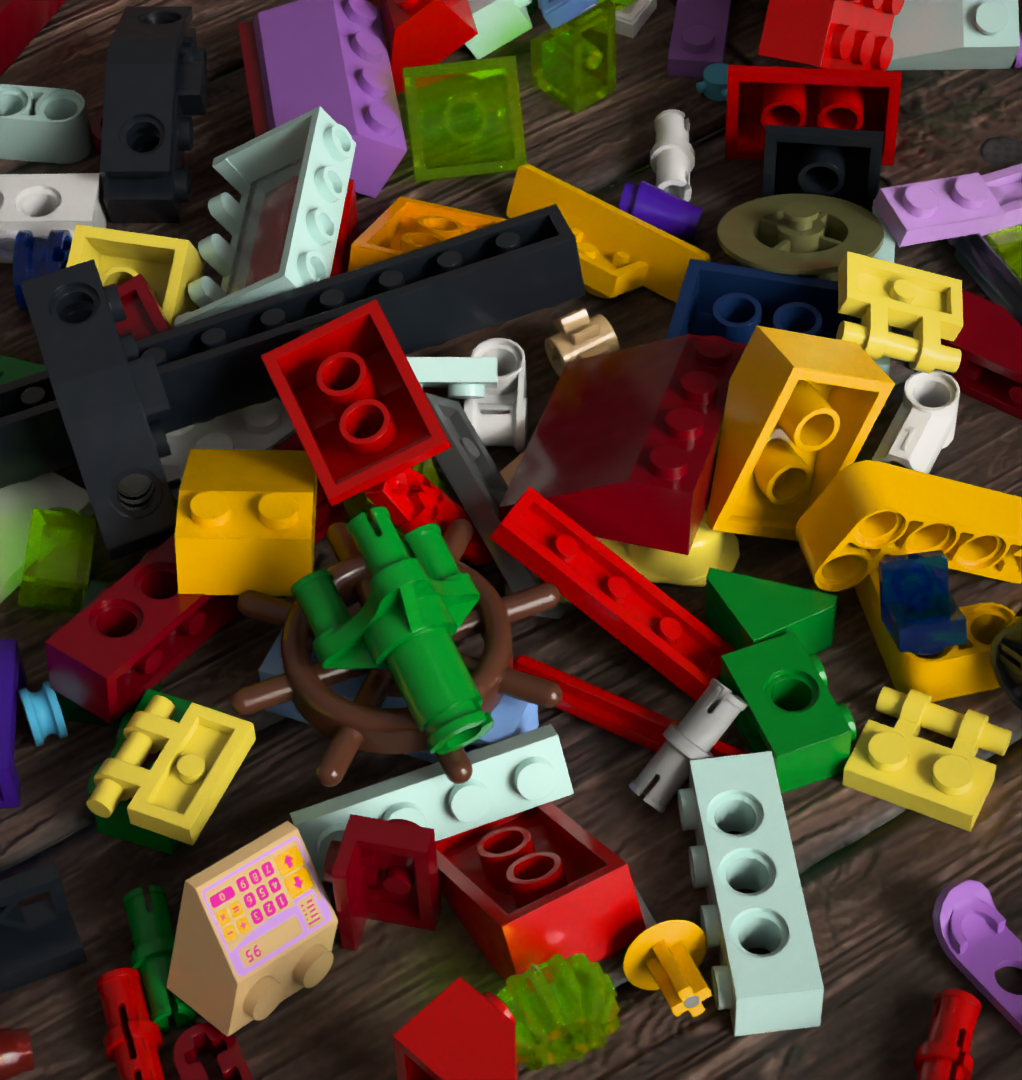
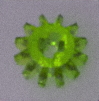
M558 953L554 954L547 962L539 965L531 962L529 970L523 974L508 977L506 979L507 988L500 990L496 994L509 1008L515 1018L518 1063H525L529 1070H540L549 1064L553 1069H560L568 1061L574 1059L582 1061L583 1055L590 1050L603 1048L607 1044L606 1036L613 1034L621 1026L617 1015L620 1011L615 998L617 992L609 975L604 974L599 962H590L584 953L573 954L566 959Z

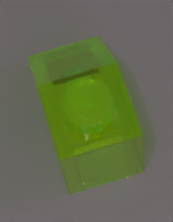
M604 0L566 19L531 40L532 83L573 114H577L616 90L615 4L610 0Z

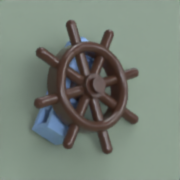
M455 519L449 524L443 539L460 572L470 574L480 593L479 601L451 638L454 642L481 634L484 641L481 658L478 659L462 653L460 655L483 698L481 708L484 714L490 712L494 720L493 727L486 734L453 752L438 755L437 752L430 753L426 745L429 737L426 731L422 733L419 731L389 669L322 668L312 648V643L316 638L297 599L293 603L253 590L244 591L239 595L237 599L239 612L244 616L283 628L258 670L260 682L236 690L230 697V707L234 713L241 716L250 715L265 709L266 711L310 724L324 736L332 739L316 768V778L325 787H334L342 781L358 750L379 754H405L434 764L439 762L446 777L455 784L465 783L471 778L473 773V767L466 754L467 752L537 729L539 726L538 706L553 708L562 700V689L556 682L513 669L511 622L555 607L560 600V591L554 584L546 582L500 597L488 580L476 570L460 562L473 536L471 523L465 519ZM335 522L327 530V539L339 563L328 568L327 572L331 571L334 577L333 581L347 608L357 602L363 607L371 593V588L368 584L372 575L353 537L349 535L346 529L347 524Z

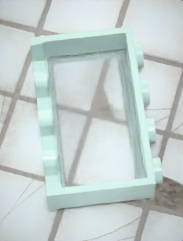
M321 106L214 158L212 167L241 194L240 204L227 192L221 193L208 201L210 214L232 235L231 243L229 244L216 233L198 242V250L202 258L223 277L221 287L208 276H203L189 283V296L200 308L177 316L174 323L175 328L330 278L356 142L352 139L348 130L344 126L337 124Z

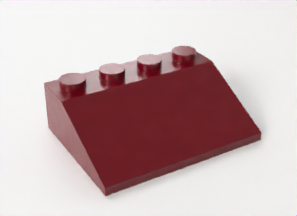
M687 334L567 362L502 499L498 518L504 519L530 486L594 537L688 555L710 499L729 380L747 344L732 342L720 336L704 337Z

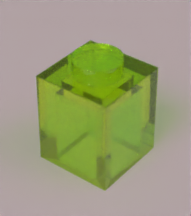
M55 507L48 510L32 509L17 605L79 613L89 583L97 522L96 517L84 516L73 509Z

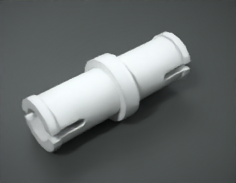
M668 109L658 114L654 120L656 144H654L650 151V166L656 173V187L689 202L692 194L690 172L695 166V151L689 143L690 120L689 118L684 119L685 113L683 111Z

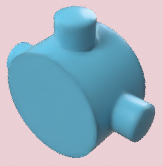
M713 63L707 66L703 72V81L696 83L698 93H704L707 98L714 101L727 100L729 64Z

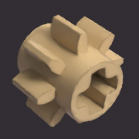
M584 307L552 321L551 324L556 334L545 339L548 359L559 377L567 362L620 350L617 336L609 321L601 314L589 318Z

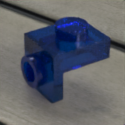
M941 550L890 556L880 559L881 620L900 652L909 651L918 655H931L943 651L946 646L967 644L966 618L949 592L948 559Z

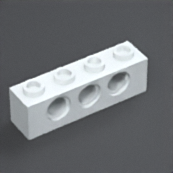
M100 173L0 174V263H13V253L17 263H19V255L20 257L21 255L23 256V260L25 259V249L26 257H28L29 251L30 263H67L76 224L106 228L108 212L103 200L104 191ZM20 230V231H23V233H24V235H25V237H26V240H25L23 234H21V238H20V233H19V235H18V236H19V255H18V252H17L16 248L14 249V244H15L16 235H17L18 231ZM17 237V239H16V246H17V248H18V237ZM23 238H24V245H23V251H22V250H21V240H22V244H23Z

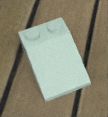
M904 0L900 13L894 16L890 34L893 40V55L888 68L884 71L1011 69L1020 47L1018 0Z

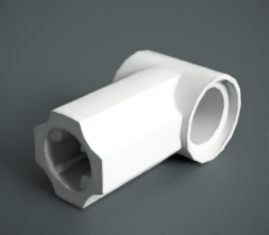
M933 370L929 374L920 371L912 374L905 383L903 402L876 450L872 461H879L929 474L941 449L947 447L954 438L960 397L958 382L951 375L939 370Z

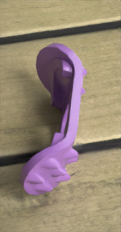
M966 878L952 881L939 894L932 914L934 929L939 943L952 963L1022 1035V995L1005 991L995 979V972L1002 967L1010 966L1022 970V942L1005 925L1006 919L997 911L989 890L981 882Z

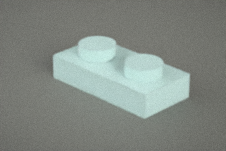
M406 357L422 389L423 387L448 388V398L480 399L485 398V388H498L497 357Z

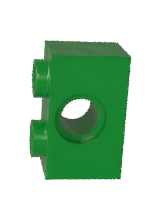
M795 631L721 655L720 682L733 691L732 695L739 696L748 705L744 711L738 714L733 722L750 753L772 751L781 794L843 773L850 757L851 742L855 741L857 737L854 719L850 710L843 702L836 704L827 688V677L822 662L815 653L807 654Z

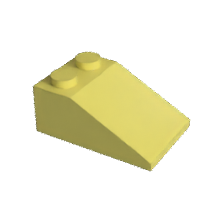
M76 224L66 268L94 259L103 287L114 283L117 287L141 274L147 280L172 329L175 328L174 323L177 316L196 310L197 304L189 296L188 285L203 277L206 261L189 240Z

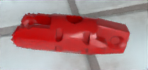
M412 468L364 491L365 495L376 507H387L393 525L405 535L422 525L436 523L439 525L443 537L453 520L465 519L469 521L473 527V536L460 562L464 563L463 559L469 560V563H474V565H482L494 561L468 513L428 478Z

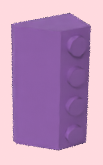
M297 0L257 13L253 20L269 131L321 106L337 124L344 126L348 130L352 139L356 142L349 178L354 179L355 192L376 198L407 152L379 7L373 5L368 0Z

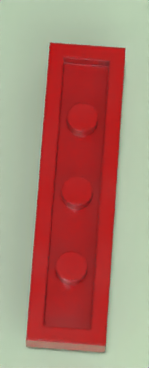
M530 486L489 537L544 582L554 584L563 597L696 702L708 688L709 682L713 678L717 680L720 675L721 655L736 650Z

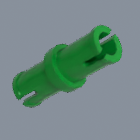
M149 885L148 891L151 902L147 903V908L142 887L128 892L123 897L122 905L127 914L135 948L129 957L133 969H137L142 977L151 1015L150 1021L159 1025L160 1031L165 1033L170 1032L167 1016L171 1015V1008L176 1030H181L191 1025L196 1020L197 1014L195 1010L166 988L175 932L167 904L168 896L166 889L161 886Z

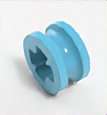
M49 680L42 682V688L37 692H30L27 688L18 690L36 747L44 745L45 738L51 734L59 736L60 739L68 737L61 708L55 691L50 688Z

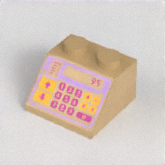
M286 821L185 880L166 988L227 1037L253 1020L261 1021L276 1009L280 1002L303 987L312 988L317 985L332 966L334 956L331 951L338 919L297 827Z

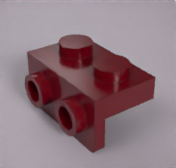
M350 814L342 841H331L324 864V881L333 884L331 905L338 919L342 949L357 951L367 919L435 931L442 907L434 829L420 827L416 823L405 819L386 821Z

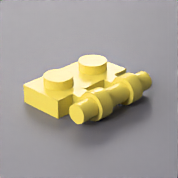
M847 251L838 266V313L861 318V325L843 320L838 327L836 339L857 343L875 361L885 356L909 362L912 370L928 374L932 373L934 369L955 373L961 362V350L941 345V339L954 342L963 328L962 280ZM888 325L913 331V337L889 332Z
M884 686L879 694L875 709L877 712L897 718L898 721L895 727L892 728L868 719L844 767L842 785L971 832L994 782L997 766L975 756L979 748L1004 756L1011 740L1012 731L988 723L989 716L968 709L966 714H962L931 703L932 696L911 689L906 694ZM925 728L956 740L952 748H948L920 738L918 735L921 729Z
M154 695L144 711L135 712L124 728L123 734L126 740L116 756L104 760L94 776L96 787L88 798L86 805L94 814L109 818L120 801H127L129 798H132L127 806L130 824L193 846L256 740L254 723L193 702L178 723L171 720L176 712V707L172 701L164 696ZM161 750L160 755L150 770L141 767L149 753L153 754Z

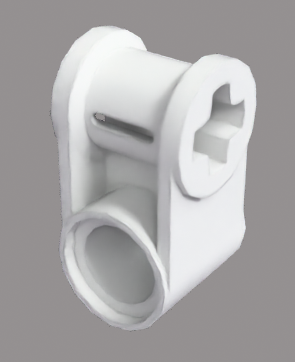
M488 339L478 344L473 350L471 357H497L498 388H485V398L465 399L464 412L484 446L514 447L517 453H522L527 449L528 400L524 350L518 343L510 339Z

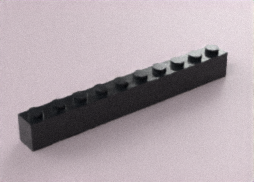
M554 204L137 340L135 344L140 358L153 354L171 408L146 416L147 421L150 422L160 418L164 432L167 434L279 397L261 355L374 299H377L406 355L430 346L441 345L448 340L487 327L501 325L506 321L545 308L556 307L563 302L584 296L586 294L576 238L559 208ZM47 370L0 385V489L19 482L30 481L40 475L76 464L77 460Z

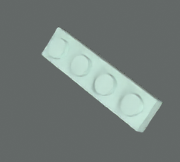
M552 724L467 752L466 754L473 767V773L471 778L465 783L455 784L451 782L438 762L290 813L293 825L300 832L320 880L324 881V864L329 845L332 840L342 841L350 814L386 821L391 819L409 820L420 827L434 829L436 842L574 794L559 736Z

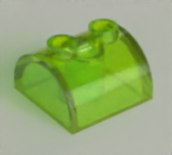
M516 55L402 68L407 134L415 182L517 171L519 166L527 164Z

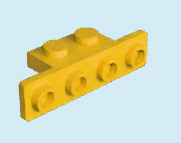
M524 164L517 168L506 210L507 216L514 218L556 204L576 238L584 288L594 296L610 299L644 286L677 303L690 259L711 261L709 253L530 164Z

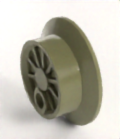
M781 194L754 199L730 210L722 217L718 224L717 239L725 253L740 262V267L838 282V266L846 252L849 251L873 257L883 244L884 229L879 219L873 213L855 203L816 194Z

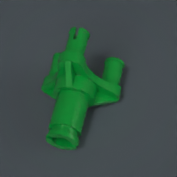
M374 507L370 509V513L374 518L372 522L369 523L366 514L362 512L354 517L346 526L349 535L353 537L372 575L368 584L371 588V593L360 611L353 618L351 617L333 581L334 577L331 571L319 570L304 576L294 583L291 587V593L297 599L316 638L312 643V648L322 668L389 669L421 733L426 731L429 737L426 745L430 753L437 752L438 755L450 753L479 739L494 724L490 712L484 714L481 708L483 698L451 638L479 601L480 593L470 574L460 572L441 535V529L438 524L429 523L422 525L404 536L405 539L401 540L390 519L391 515L387 507Z

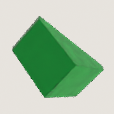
M709 567L706 576L705 619L715 633L736 650L795 631L807 654L817 653L831 647L834 638L837 595Z

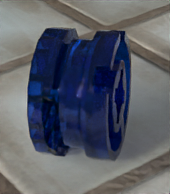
M30 230L18 231L13 253V280L17 304L21 311H28L20 282L66 268L72 244V236L69 230H51L48 236L34 237Z

